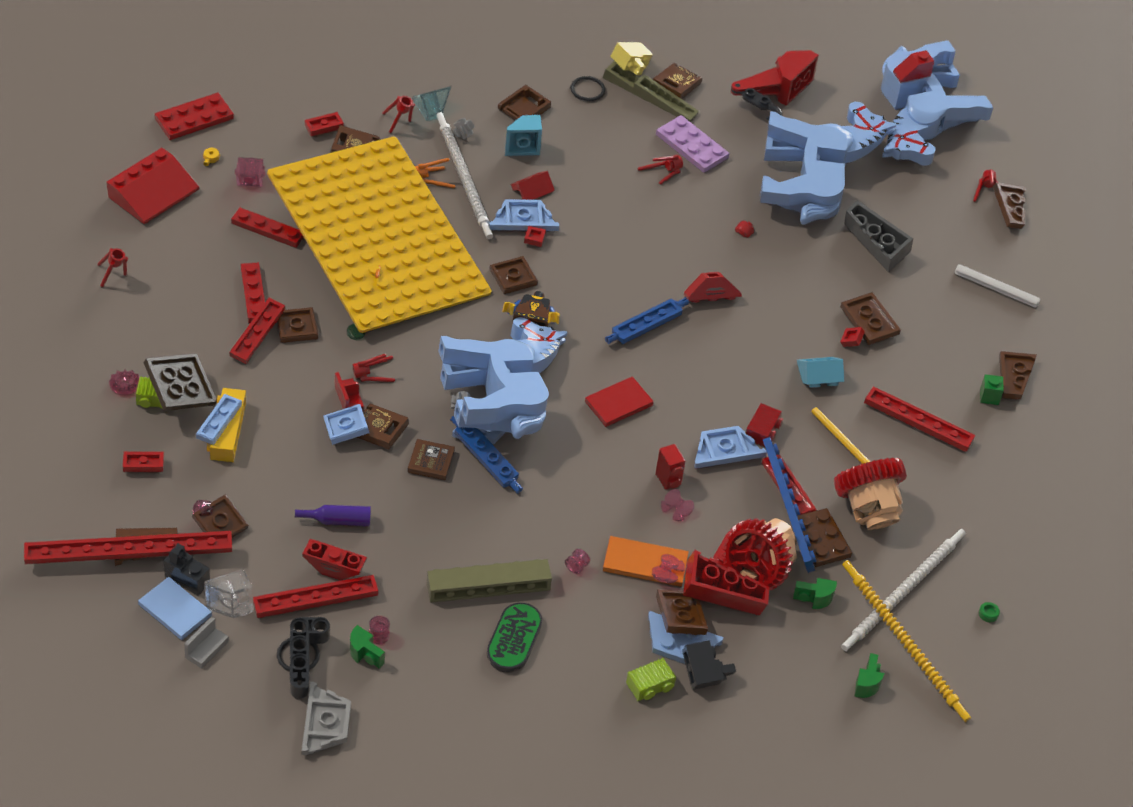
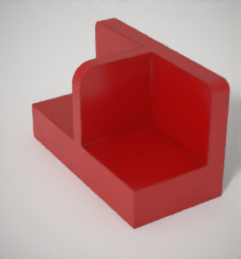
M336 372L335 389L342 408L345 409L360 404L362 411H364L358 382H354L353 378L342 380L339 372Z

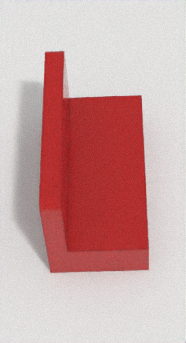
M548 171L536 173L511 184L513 191H520L522 200H534L555 190Z

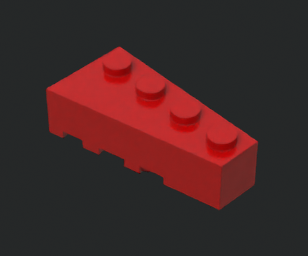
M695 549L687 560L683 595L760 616L768 605L770 587L747 575L744 577L738 574L731 567L726 568L718 564V561L711 557L708 559L702 556L701 552Z

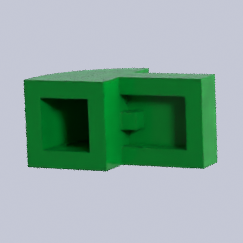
M817 578L816 584L796 581L793 599L813 602L812 609L825 608L834 598L837 581Z
M356 625L350 635L351 657L356 663H359L364 658L368 664L380 669L385 663V651L373 644L374 635Z
M870 653L866 669H859L854 697L867 698L879 691L884 673L880 672L881 664L877 663V654Z

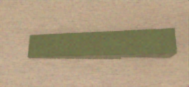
M615 61L605 69L603 79L676 117L682 115L691 122L699 113L697 109L645 74L639 77L630 70H623Z

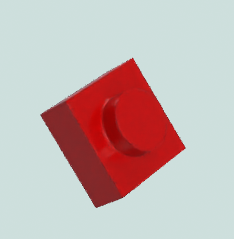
M528 226L524 243L542 247L546 230Z
M862 327L846 328L840 343L843 347L859 346L865 331Z

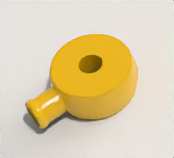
M216 148L204 150V166H209V163H215L219 160L220 153Z

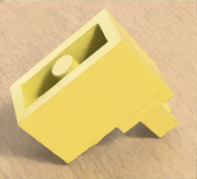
M617 42L610 57L623 70H630L636 75H642L653 54L642 43Z

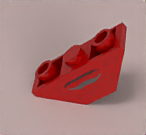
M720 272L701 273L684 291V296L690 302H700L704 299L717 301L718 298L734 300L736 297H742V293Z
M309 539L302 553V556L320 574L337 580L359 575L367 560L366 556L313 539Z

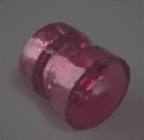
M375 616L369 622V633L374 635V644H383L389 639L390 622L384 616Z

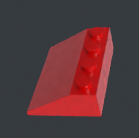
M162 147L106 182L108 198L143 224L199 190L198 184L179 161Z

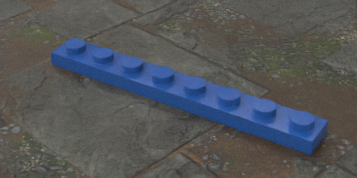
M770 437L763 439L807 572L815 571L813 563L817 561L813 550H808L811 543L808 535H803L802 531L806 530L803 520H798L797 518L801 514L798 505H793L792 503L795 497L792 488H787V485L790 484L787 473L782 474L781 470H784L785 467L782 459H777L776 455L780 454L777 444H772Z

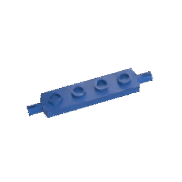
M686 297L680 301L671 298L612 327L613 334L605 337L606 343L610 344L618 340L624 344L681 316L682 307L688 305L689 300Z
M452 416L450 420L457 427L454 434L503 488L511 486L516 494H519L523 487L517 482L519 473L478 428L458 427L455 417Z

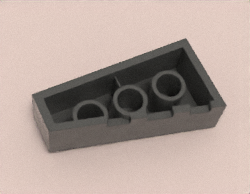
M858 200L846 210L844 224L888 273L911 252L913 243L911 236Z

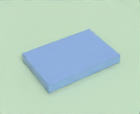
M167 577L138 600L140 607L180 640H183L212 616V612L170 577Z

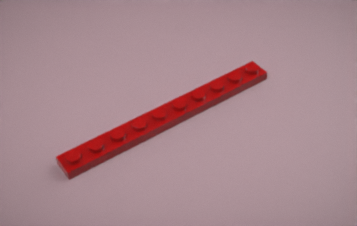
M217 531L25 542L24 563L40 564L168 556L169 552L178 543L183 545L186 552L190 555L232 552V532Z

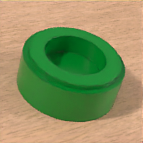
M985 602L980 606L979 617L983 621L991 623L998 619L1000 609L996 604Z

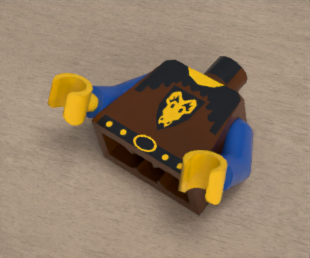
M541 291L534 292V295L526 294L515 303L504 302L502 312L513 315V320L522 317L539 326L548 327V323L559 324L560 314L555 312V309L550 306V300L544 298L545 295Z

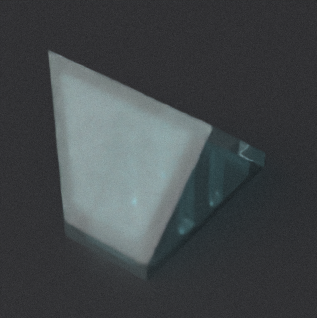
M451 86L412 96L413 101L426 121L436 119V115L439 112L443 113Z

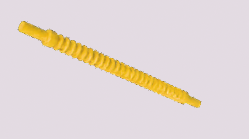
M846 560L842 566L853 578L854 585L859 587V591H863L862 595H866V600H870L869 604H873L872 608H876V613H880L879 617H883V622H887L886 626H890V631H894L893 635H897V640H901L900 644H904V649H908L907 653H911V658H915L914 662H918V667H922L921 671H925V676H929L928 680L933 681L932 685H936L935 688L940 690L939 694H943V699H947L946 703L955 709L964 722H967L971 716L959 702L960 698L953 694V690H949V685H945L946 681H942L943 677L938 676L939 672H935L936 668L931 667L932 663H928V658H924L925 654H921V649H917L918 645L914 644V640H910L911 636L907 635V631H903L904 627H900V622H896L897 618H893V613H889L890 609H886V604H882L883 600H879L880 597L876 595V591H872L873 587H869V582H866V578L857 572L849 560Z

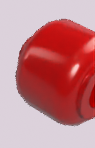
M741 221L735 227V231L748 238L754 233L753 224L749 221Z

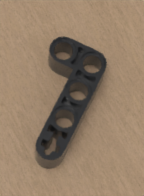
M298 617L291 621L290 692L295 698L301 699L309 694V644H324L330 639V622L324 617ZM298 680H302V685H298Z

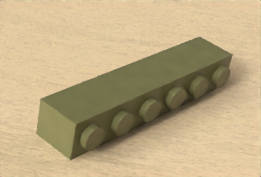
M548 559L427 571V588L430 603L551 590L552 583Z

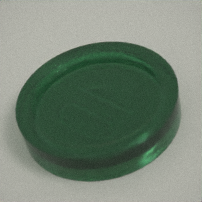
M351 324L347 328V336L353 340H360L366 334V332H359L355 324Z

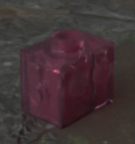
M238 157L237 168L235 169L237 185L262 187L263 178L266 176L264 159Z

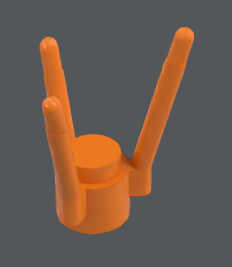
M449 158L415 166L425 183L450 188L456 187L453 184L425 179L429 178L430 171L445 169V166H430L448 162Z

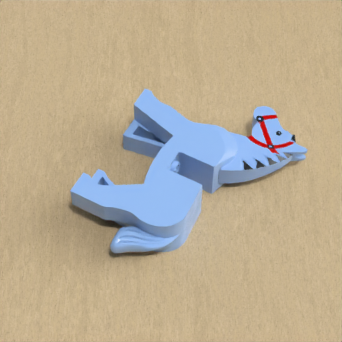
M949 40L927 44L914 51H907L905 47L900 46L884 62L882 66L883 80L881 91L894 109H904L899 112L893 121L897 125L894 128L895 132L888 135L887 146L884 148L882 155L883 158L892 156L896 160L908 159L923 166L930 165L935 154V147L930 143L924 142V140L933 139L942 131L965 122L979 121V119L990 120L993 106L986 96H946L943 87H957L960 76L953 65L956 51ZM927 50L934 60L931 76L900 83L893 73V69L911 53Z
M861 102L849 104L847 120L853 126H840L833 123L811 125L770 111L764 161H802L803 163L800 176L783 182L775 181L769 176H763L760 203L775 204L785 209L800 212V222L803 225L815 220L834 217L839 212L845 186V165L869 154L884 140L886 135L895 132L894 128L897 124L887 122L884 116L873 114Z
M518 317L513 320L510 335L513 339L485 342L441 336L438 352L443 363L440 379L444 390L485 385L487 397L481 399L464 397L463 400H456L454 417L458 427L510 432L515 439L539 431L546 418V406L549 391L539 373L544 371L554 360L559 346L566 341L564 337L567 335V331H556L552 327L539 326L526 318Z

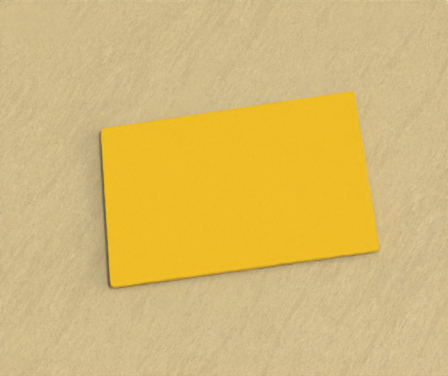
M389 137L267 170L269 179L359 332L371 331L491 294L492 290L396 137ZM379 269V277L375 278L376 270Z

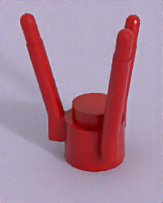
M398 96L382 112L385 115L395 105L397 107L398 114L389 130L390 134L395 129L402 114L409 112L408 122L412 121L415 104L410 97Z
M679 155L653 158L654 162L658 161L659 163L638 167L637 170H646L665 165L666 169L672 172L659 181V184H663L675 174L680 173V169L683 168V160Z
M990 169L983 172L982 178L979 179V185L973 199L974 202L977 201L982 185L991 188L998 182L996 180L997 174L994 170Z
M110 248L109 252L98 262V266H101L107 259L109 262V267L100 285L101 287H104L113 267L117 268L123 263V274L127 275L128 257L125 256L123 250Z
M382 354L352 364L355 379L360 378L361 382H395L394 378L367 376L370 374L369 366L392 360L393 356L386 357V354Z

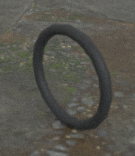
M591 76L578 77L570 86L572 94L584 101L598 100L604 96L606 91L602 81ZM581 80H593L600 84L602 92L596 97L587 98L577 94L574 90V85Z
M290 638L280 644L276 656L279 664L288 671H290V667L282 661L281 651L290 642ZM311 644L315 649L316 655L314 661L309 665V670L315 667L319 661L320 651L317 644Z

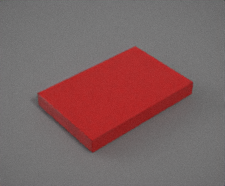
M633 376L585 397V403L605 427L653 406L654 403Z

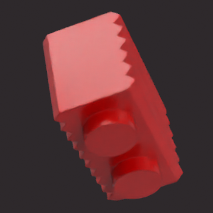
M760 403L747 426L746 435L751 436L756 444L765 447L763 439L770 437L773 442L776 435L775 429H780L783 423V418H781L782 411Z
M676 444L662 447L659 450L655 475H657L665 490L677 488L682 484L686 461Z

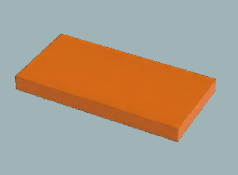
M610 536L603 571L682 587L689 551Z

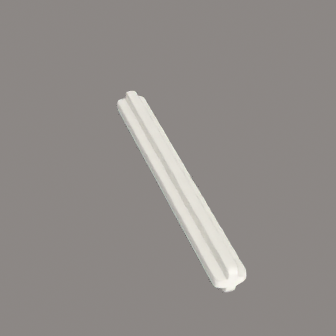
M961 264L956 267V275L1034 308H1037L1040 303L1039 297Z

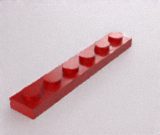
M874 386L864 401L865 404L967 452L976 436Z
M374 575L255 596L253 597V604L257 618L378 596V587Z

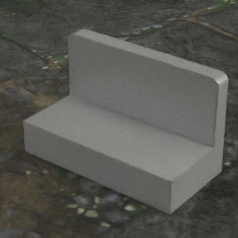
M213 617L184 644L185 658L201 669L229 642V637L216 629Z

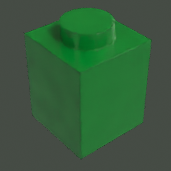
M985 374L980 387V403L999 405L1003 394V377Z

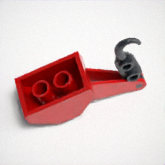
M811 50L787 51L777 58L775 63L777 66L775 68L733 82L731 93L735 96H742L746 102L758 107L760 110H770L782 116L781 109L774 105L769 97L764 95H776L778 102L787 106L814 80L819 54Z

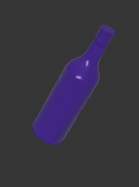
M323 505L315 510H295V518H312L324 525L370 526L371 506Z

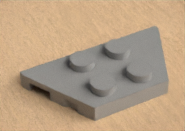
M315 682L310 683L302 744L303 756L347 742L351 701L337 696L336 693L329 689L325 691L317 687Z

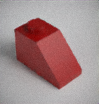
M927 50L911 53L893 69V73L900 83L930 77L934 60Z

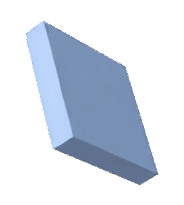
M360 404L323 416L332 445L369 433Z

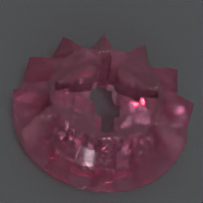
M124 369L122 372L117 370L116 374H111V379L109 380L111 390L120 395L134 393L137 391L139 374H135L133 370L127 371ZM121 379L128 380V384L121 381Z

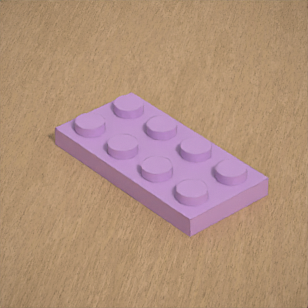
M682 115L656 130V135L703 173L729 158V152Z

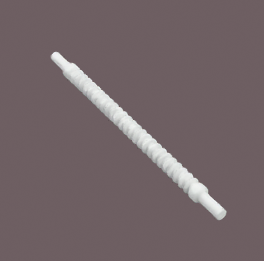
M439 112L436 116L440 124V131L458 171L457 173L462 181L478 224L483 228L486 238L492 239L493 234L489 227V219L469 175L470 173L451 127L446 123L443 113Z
M960 529L950 539H946L920 567L913 571V574H910L903 581V584H900L893 591V594H890L883 601L882 604H886V609L888 608L891 611L893 607H896V604L903 600V597H906L913 590V587H916L943 558L955 549L956 544L966 535V532ZM876 609L872 611V614H869V617H866L862 624H859L852 631V635L841 645V648L844 651H848L858 640H862L883 619V617H879L880 613H876Z

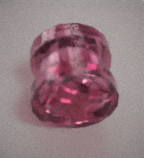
M575 549L572 552V556L565 560L566 567L574 574H580L583 571V567L590 563V557L582 549Z

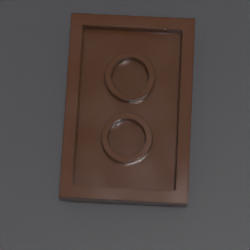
M873 292L841 302L840 308L855 328L862 327L865 331L863 339L868 345L900 335V327Z
M827 508L797 516L798 520H803L806 530L802 532L804 536L808 535L811 546L808 547V550H813L817 561L813 563L815 567L851 558L852 551Z
M657 589L656 598L667 633L707 635L708 627L699 599L684 596L683 591Z

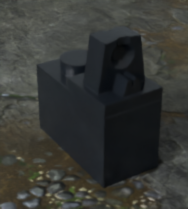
M176 544V547L164 559L165 578L170 577L182 588L199 596L210 584V568L193 559V556L186 552L183 545Z
M710 640L688 644L682 649L692 690L719 685L722 681L727 680L726 676L733 675L736 672L734 663L723 665L719 659L715 660L716 651L714 646H711Z

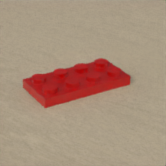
M219 92L154 113L155 120L169 140L234 119V113Z

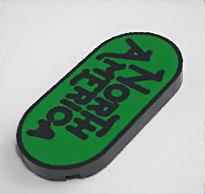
M514 603L504 609L487 648V658L495 669L502 672H513L515 669H521L525 666L542 626V616L537 608L527 603Z

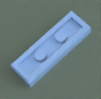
M224 394L196 433V438L214 445L242 406V400Z

